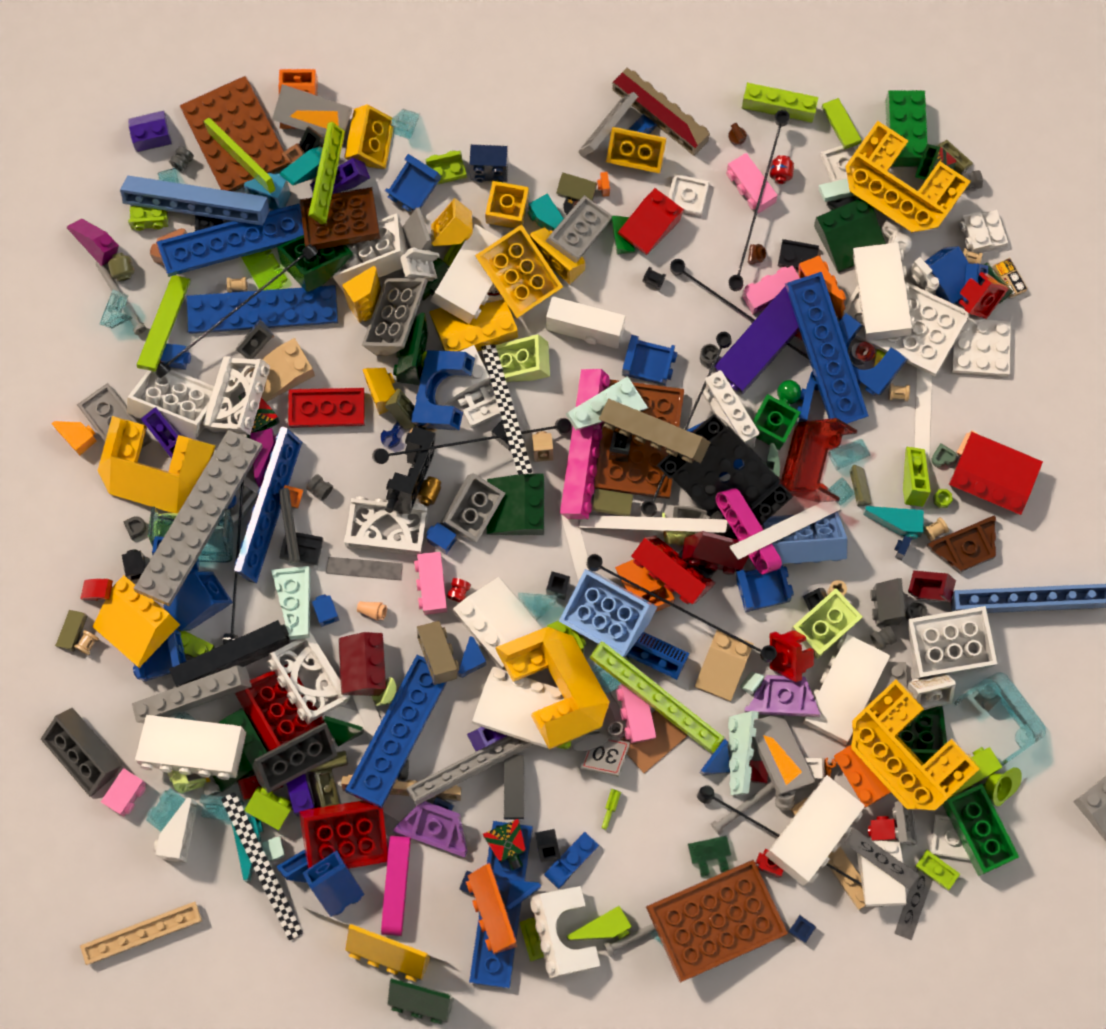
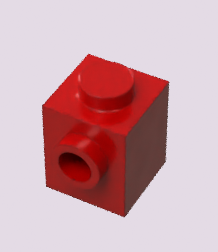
M878 816L877 820H871V826H868L869 837L872 841L897 840L895 835L897 820L889 819L888 816Z
M765 849L763 853L759 852L755 864H758V870L780 878L783 869L765 855L769 850Z

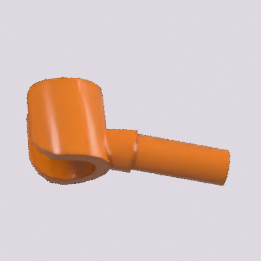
M827 757L825 759L826 776L831 778L832 768L836 766L837 761L833 758L830 766L827 762Z

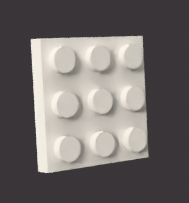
M968 318L952 347V373L1008 377L1010 374L1011 321Z

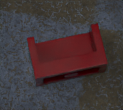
M913 570L908 593L916 599L951 602L956 580L948 573Z

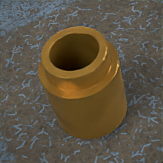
M428 476L423 481L417 496L421 504L429 506L435 503L441 490V481L431 476Z

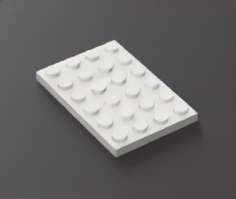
M908 283L909 294H907V300H911L912 311H909L910 317H914L915 328H912L911 335L866 341L864 327H862L854 338L885 353L893 347L908 358L906 363L936 377L970 314L963 308ZM856 287L845 306L844 315L847 313L863 324L858 287Z

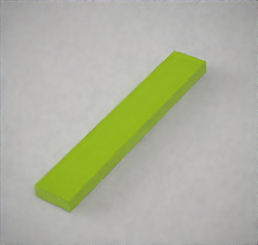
M211 118L204 120L208 133L270 194L274 192L276 188L272 178Z
M330 122L327 125L308 215L321 225L327 222L345 131L334 122Z
M177 275L171 276L136 364L137 368L156 372L190 285V278Z

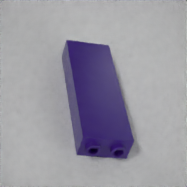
M786 287L779 292L714 366L715 371L721 370L736 393L740 391L744 394L800 331Z

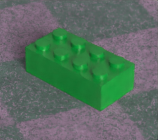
M888 90L885 100L886 126L908 140V144L891 167H919L928 144L925 90Z
M983 784L958 794L942 804L978 877L1019 858Z

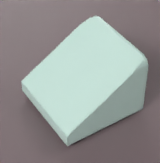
M751 672L740 687L748 694L753 695L763 682L764 676Z
M280 836L262 842L264 853L269 862L286 857Z

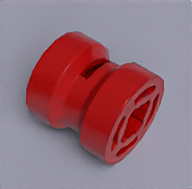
M453 578L451 582L452 588L448 591L447 598L460 603L467 598L466 592L469 591L471 584L465 580Z

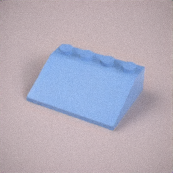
M585 569L559 622L598 644L603 641L624 658L649 625L658 606L598 573Z

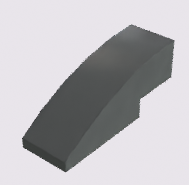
M513 755L504 760V820L524 819V755Z

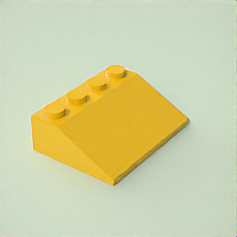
M522 224L475 255L516 318L563 288Z
M505 300L488 302L485 305L481 304L479 308L482 311L477 319L473 318L470 324L443 308L429 311L443 350L462 351L474 345L477 352L482 350L481 346L498 345L518 338V329Z
M123 575L111 588L109 600L105 599L92 627L140 668L180 624L153 599L135 592L133 589L135 584Z
M349 925L345 951L349 952V957L359 961L361 957L368 960L367 964L379 968V965L386 966V971L398 975V972L406 974V979L417 982V979L423 980L431 959L428 953L355 925Z

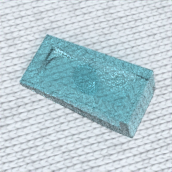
M862 438L828 452V456L836 471L871 455Z

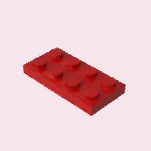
M289 389L288 426L289 428L365 426V389Z

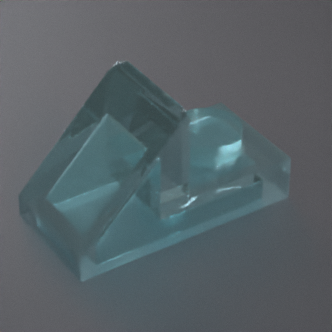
M402 109L391 122V126L395 127L394 134L410 139L420 114Z
M112 290L99 323L100 325L114 328L133 318L122 313L123 308L127 304V294Z

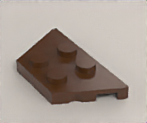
M995 515L930 542L927 544V547L959 573L989 561L996 556Z

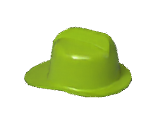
M1013 767L1004 774L994 773L988 777L983 786L995 806H1001L1017 791L1022 780L1021 770Z

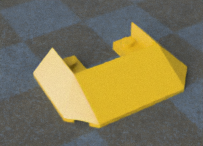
M877 121L845 166L850 192L911 233L938 228L971 181L939 161L918 191L889 173L888 170L908 144V140Z
M112 416L97 470L108 493L167 512L179 513L213 456L215 445L178 435L169 471L138 463L147 426Z
M545 627L495 648L513 682L548 668L564 700L531 714L549 750L602 727L610 702L572 635Z
M895 679L852 720L853 740L851 749L906 809L937 810L980 768L970 754H966L953 739H950L925 764L912 752L898 734L924 708L913 697L914 694Z

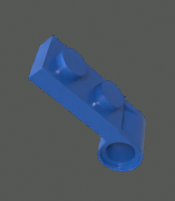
M813 371L810 374L806 389L802 388L800 400H803L802 406L797 408L801 412L798 424L805 425L807 422L814 390H819L817 382L813 379L815 377Z
M584 832L561 855V859H558L546 871L544 876L555 887L561 888L570 876L599 847V844Z

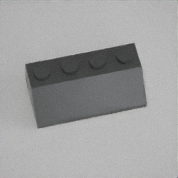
M73 708L56 715L41 737V741L89 797L93 796L108 783L122 766Z
M323 723L254 760L253 770L257 781L267 793L338 756L327 724Z

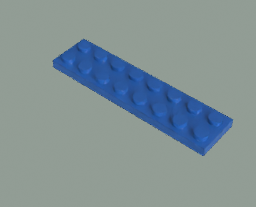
M300 203L269 211L263 225L231 221L157 241V247L167 276H174L277 248L286 242L304 235Z
M822 272L785 283L831 428L868 417L869 415Z
M336 285L320 286L309 292H306L303 287L262 290L211 332L252 329L259 320H262L268 328L338 323ZM256 291L187 296L189 334L207 332Z
M281 427L276 436V443L270 454L268 468L264 472V480L259 488L256 504L252 509V517L247 524V532L241 543L239 556L235 561L234 571L253 583L258 582L280 514L279 490L283 489L284 485L289 486L302 445V441L285 427Z
M416 655L345 789L346 793L381 809L447 683L434 685L424 657Z
M493 821L492 830L507 823ZM520 825L526 850L525 854L519 856L523 867L512 871L508 861L500 864L490 847L487 864L490 863L515 940H517L522 902L511 911L506 909L511 880L525 881L533 826ZM479 912V919H478V920H481L482 917H481V914H480V912ZM478 921L469 983L510 989L515 948L494 955L493 950L488 951L485 940L489 938L486 931L482 932Z

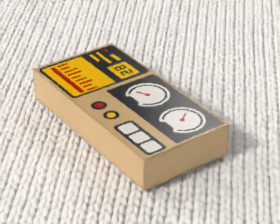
M1011 258L993 265L992 268L1013 290L1009 298L1027 291L1028 288Z

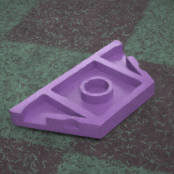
M767 675L761 687L754 693L753 700L749 706L746 705L744 710L745 713L758 711V714L805 717H820L821 715L808 681L804 676H802L801 681L794 682L785 676Z
M424 801L417 805L393 830V832L464 858L467 855L460 814Z

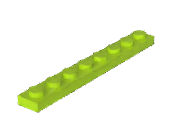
M603 641L599 642L589 657L591 660L712 754L716 751L724 736Z

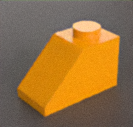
M54 421L52 423L54 428L79 456L97 442L94 437L96 433L89 425L85 427L81 422Z

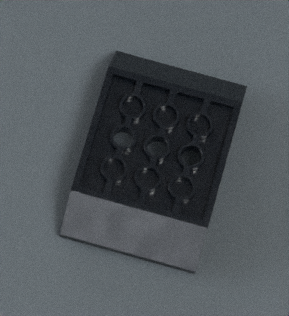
M715 413L692 432L710 442L701 464L693 461L692 464L682 460L683 456L679 454L677 457L668 454L657 464L669 479L673 478L701 509L707 511L709 517L717 511L722 514L716 503L717 493L732 488L740 491L760 525L793 498L791 492L771 468L726 421ZM741 459L744 461V466L736 468L733 465L734 461ZM722 472H727L730 474V478L727 481H722L719 475ZM707 485H714L716 490L714 493L708 494L705 491V487ZM732 528L724 535L725 537L738 540Z

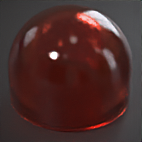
M862 342L857 346L856 356L860 360L870 361L875 357L876 350L871 343ZM863 348H868L867 354L863 356L865 351Z

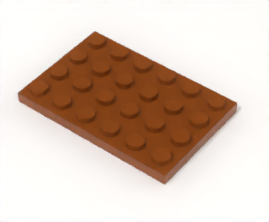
M246 76L179 105L221 190L234 192L243 188L245 182L255 178L208 133L204 124V120L207 118H211L267 174H273L289 166L290 162L283 157L282 153L284 150Z
M610 379L608 388L619 382V380ZM632 382L648 409L641 412L677 427L680 426L684 389ZM603 422L594 488L654 497L664 474L657 464L668 455L666 453L667 449H655L650 446V442L646 441L643 444L635 440V436L632 435L628 463L609 460L610 445L614 431L604 427L605 423ZM665 477L657 498L670 499L673 478Z
M754 859L646 906L680 983L788 934Z

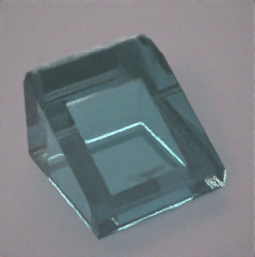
M176 168L158 172L159 180L180 183Z
M841 477L828 489L827 493L841 506L854 494V491L846 480Z

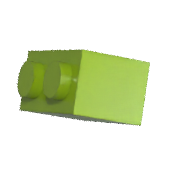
M258 786L244 811L279 831L292 808V804H290L287 798L278 797L272 794L273 791L267 793L263 787Z

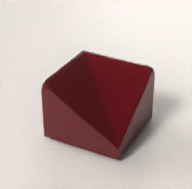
M750 760L749 766L752 767L750 782L767 784L768 773L763 762Z

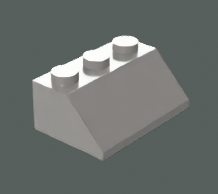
M474 473L467 475L440 524L459 536L478 542L505 493Z

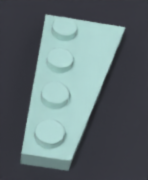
M627 376L567 412L566 416L575 430H579L602 422L599 420V417L608 398L638 411H644L648 407Z
M310 567L271 570L290 640L310 638Z
M749 711L729 717V785L731 795L733 796L749 794L752 771L749 761L754 754L751 743L752 737H756L757 728L753 727L754 718L758 719V711Z

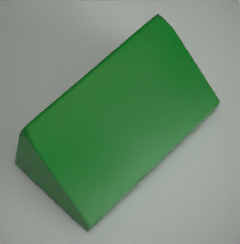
M612 216L611 222L617 255L635 252L634 245L618 234L629 217Z

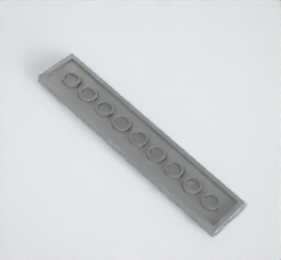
M230 430L226 432L133 588L135 592L170 607L262 450V443Z

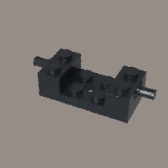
M421 425L418 428L413 427L412 432L406 436L405 444L407 446L405 451L435 446L436 433L427 431ZM435 449L405 454L407 455V463L413 464L414 468L409 469L408 476L395 472L393 479L388 480L386 490H388L386 512L392 513L393 510L411 514L433 459Z

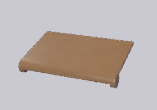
M656 710L651 713L656 738L632 743L627 752V755L643 773L647 772L688 736ZM626 737L621 739V741L630 742Z

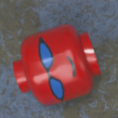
M779 155L772 160L769 176L775 180V183L785 184L793 178L794 162L790 160V157Z

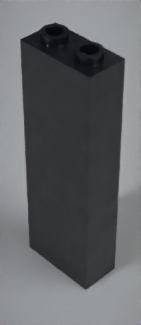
M279 620L172 667L169 671L176 687L234 666L244 667L290 644L289 633L285 624L281 625Z

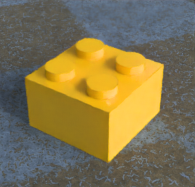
M492 181L485 213L486 223L509 228H517L521 224L523 226L529 200V187Z

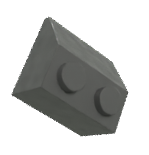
M902 578L876 583L873 590L870 591L871 601H874L875 609H872V619L876 620V626L900 625L905 617Z

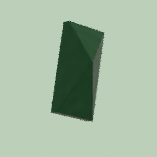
M328 716L324 717V721L338 747L364 733L362 726Z

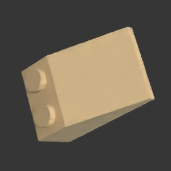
M295 338L278 346L262 359L270 365V372L262 397L265 402H268L315 376L313 368ZM254 368L250 369L248 373L254 372Z
M716 630L694 687L731 702L752 648Z

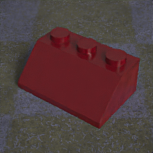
M702 531L684 539L682 560L689 562V565L692 566L703 565L708 570L718 569L722 570L724 574L733 575L735 572L743 569L749 556L738 559L730 549V546L740 541Z
M362 632L340 637L341 695L380 696L386 689L383 633Z

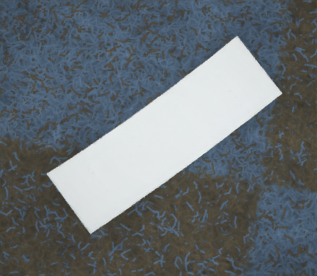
M353 695L371 742L381 723L380 716L372 696Z

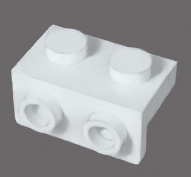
M417 248L408 249L400 257L405 277L426 278L428 281L437 279L433 261L439 257V253L431 252L430 250H419Z

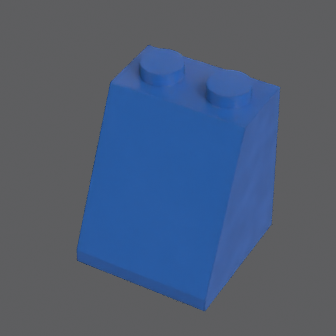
M959 246L945 247L924 262L933 270L932 275L938 278L939 286L935 293L936 296L957 305L963 297L960 291L965 285L966 265L969 262Z
M193 572L184 581L170 607L165 604L163 607L180 624L178 626L180 631H189L233 602L214 572Z
M337 850L303 872L310 889L330 917L339 915L347 906L359 902L362 896L365 895Z

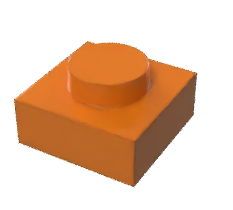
M600 172V179L597 180L598 191H602V197L610 196L608 172Z
M284 485V488L289 489L292 508L298 509L303 490Z

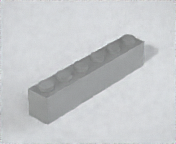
M234 666L132 703L136 722L144 724L146 715L169 717L250 688L251 683L247 668Z

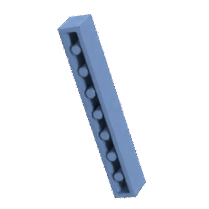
M128 175L120 188L123 204L263 225L270 211L268 197L136 176Z
M1106 584L954 590L951 607L953 612L985 606L987 613L1106 608Z

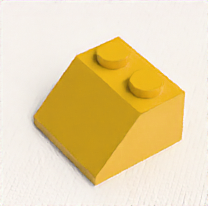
M386 368L362 369L379 415L388 412L385 404L397 391V389L394 390L392 385L395 383L392 373H387Z

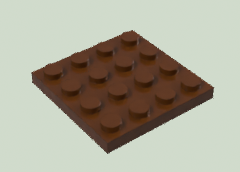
M372 187L332 194L327 222L322 225L308 216L312 198L300 199L305 247L311 244L319 250L380 239Z

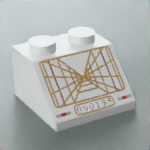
M942 674L925 679H914L908 683L907 689L914 694L913 697L925 710L952 703L956 683L949 675Z

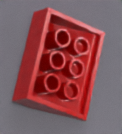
M971 431L948 484L1021 515L1043 461Z
M657 536L645 537L631 555L635 559L633 562L638 567H645L649 570L648 574L658 581L660 579L663 581L666 589L681 595L679 598L688 605L689 603L692 605L697 603L716 584L711 578L706 579L688 563L683 561L678 556V552Z
M270 671L251 679L250 688L235 693L268 752L325 723L322 716L309 724L305 720H301L297 712L298 708L289 701L288 692L285 687L282 688L278 683V676L275 671ZM297 676V684L304 687L300 678ZM311 701L306 702L310 710H317Z
M361 800L299 811L308 869L336 850L349 869L387 862L388 851L383 807L381 809Z

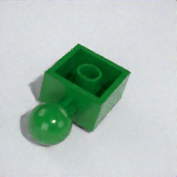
M793 380L783 381L777 389L779 400L767 394L752 420L759 431V435L756 438L768 445L775 443L779 451L801 413L789 406V404L797 402L801 396V387Z

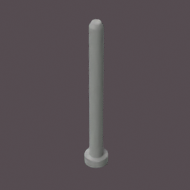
M96 261L98 270L134 326L133 332L135 335L143 333L146 330V326L144 323L139 322L105 265L100 266Z
M770 782L736 809L742 813L747 811L775 789L773 783ZM732 811L719 822H712L711 826L720 835L723 832L722 829L740 815Z
M652 923L610 944L608 941L603 944L607 954L611 956L614 954L613 951L655 932L656 929Z

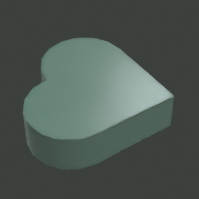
M940 443L931 458V462L935 467L952 465L955 463L957 455L952 449Z

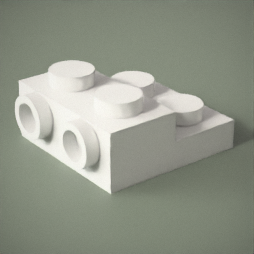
M997 210L986 213L979 211L963 215L959 225L961 231L966 236V247L971 252L980 253L1007 246L1008 241Z

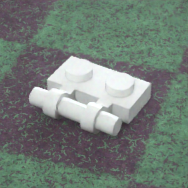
M919 257L914 261L909 273L910 280L914 285H918L921 289L924 288L925 291L935 295L939 286L938 278L932 275L933 270Z
M492 385L488 387L483 386L479 388V391L472 394L467 393L458 400L460 407L466 404L469 406L463 409V413L471 428L501 415L496 397L489 396V394L494 392ZM479 398H484L483 401L477 404H474L473 402Z

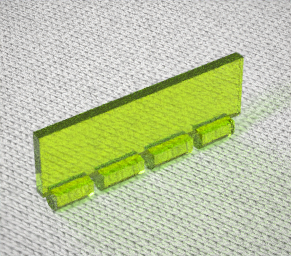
M271 249L241 257L259 289L283 271L281 268L278 269L280 265L274 254L271 253ZM283 273L263 290L282 288V284L288 280L286 275Z

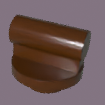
M733 123L728 138L733 144H742L746 140V131L739 127L737 123Z
M751 244L749 247L748 263L763 262L766 257V249L761 244Z

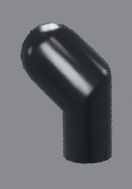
M846 197L840 201H828L826 205L837 209L855 200L853 197Z

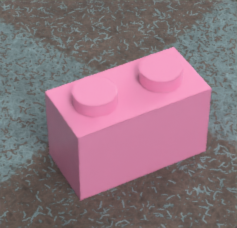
M123 768L101 800V803L125 817L126 814H130L135 806L133 803L137 797L140 798L145 792V785L147 783Z

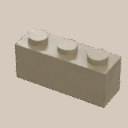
M440 621L417 626V639L434 685L457 679V671L460 670L457 659L454 660L452 656V645L447 643L446 629L441 627Z

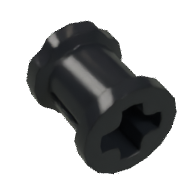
M649 267L642 282H648L659 290L666 278V274H660Z

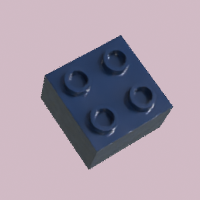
M471 144L469 162L471 180L479 183L484 181L507 182L508 146Z

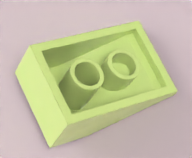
M537 334L496 345L506 382L534 381L550 377L548 341Z
M834 589L792 627L791 631L795 630L806 636V641L802 642V644L807 649L812 648L814 656L818 660L863 616L837 589Z

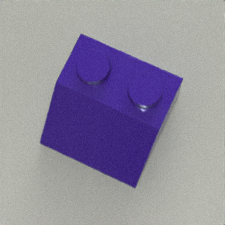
M165 111L129 119V131L136 152L172 144Z

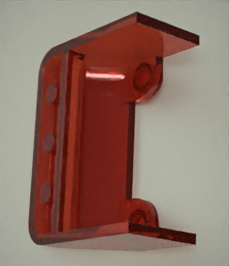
M838 418L803 421L795 427L781 481L793 496L814 502H834L840 500V497L829 492L828 487L820 483L828 450L837 448L841 444L843 435L857 434L855 428Z

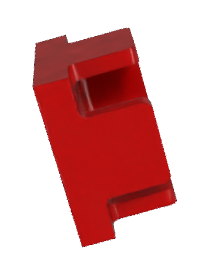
M981 272L979 275L985 280L983 284L980 285L970 278L960 291V294L969 302L961 299L959 303L965 307L964 310L969 314L987 319L1009 288L999 283L991 275Z
M795 630L785 634H780L776 631L769 634L770 645L777 650L775 660L770 662V669L794 682L801 681L802 673H805L806 669L814 666V650L808 648L802 651V645L799 644L806 641V636Z

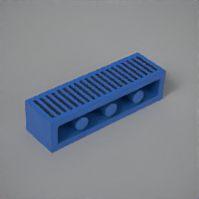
M643 632L626 656L677 680L690 653Z

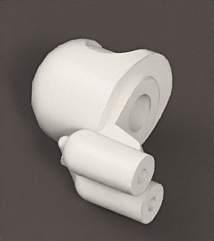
M886 220L884 226L882 225L881 232L889 238L888 244L899 243V249H903L904 255L907 254L912 247L911 238L906 234L900 233L902 228L899 224Z

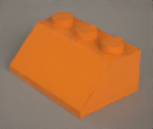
M851 744L834 755V758L859 800L865 805L864 808L889 795L891 791L851 749Z

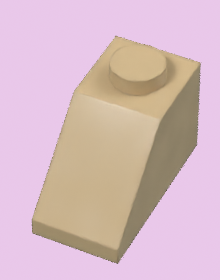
M540 431L533 434L534 462L552 461L553 444L551 433Z

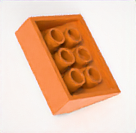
M490 863L485 864L468 875L469 881H466L469 893H474L476 900H473L472 903L475 912L480 911L482 919L478 921L482 932H487L489 939H486L485 942L488 951L493 950L494 955L517 947V943Z

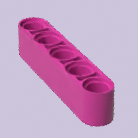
M732 488L717 493L716 503L739 541L763 531V528L738 489ZM772 543L748 555L757 571L761 574L778 570L782 565L781 558Z
M390 836L381 935L402 936L411 837Z

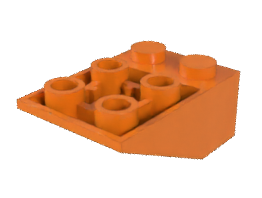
M279 69V94L282 84L316 96L318 95L316 69ZM280 123V129H298Z
M816 256L799 263L800 278L822 272L836 317L842 319L846 296L843 290H839L835 276H831L826 261H822L820 256Z
M635 559L615 567L618 575L674 604L675 598L672 592L664 587L665 583L660 579L657 581L648 574L650 571L645 567H638L633 562ZM620 579L625 589L658 606L655 612L671 606Z

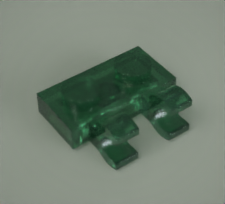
M727 835L687 845L692 865L698 863L701 877L709 876L706 861L717 859L720 873L729 870L726 857L731 856Z

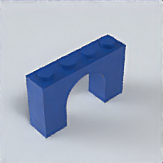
M845 313L839 321V326L848 351L851 341L863 327V324ZM891 347L881 361L871 369L861 370L853 364L852 366L858 384L862 382L867 386L865 390L875 396V394L881 395L908 358Z
M427 350L423 372L420 377V386L416 395L415 408L412 413V423L428 429L460 430L463 412L454 406L437 405L435 392L441 381L449 376H471L475 361L473 356L467 352Z

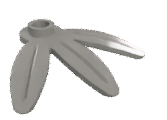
M609 705L602 727L592 731L598 734L582 739L574 744L572 748L574 751H589L598 748L609 739L620 740L625 736V726L621 722L615 721L614 714ZM614 730L620 731L618 733H613Z

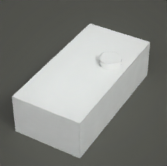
M552 296L546 316V330L582 339L589 344L597 343L619 349L625 326V315Z

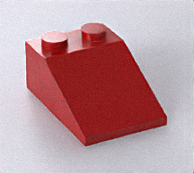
M654 188L643 199L619 230L618 234L648 255L680 222L684 209Z

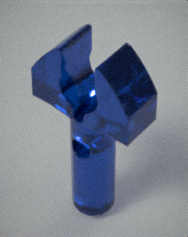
M398 422L395 423L390 431L383 430L381 433L382 445L387 438L392 436V441L388 445L389 449L398 446L400 442L397 434L402 426Z

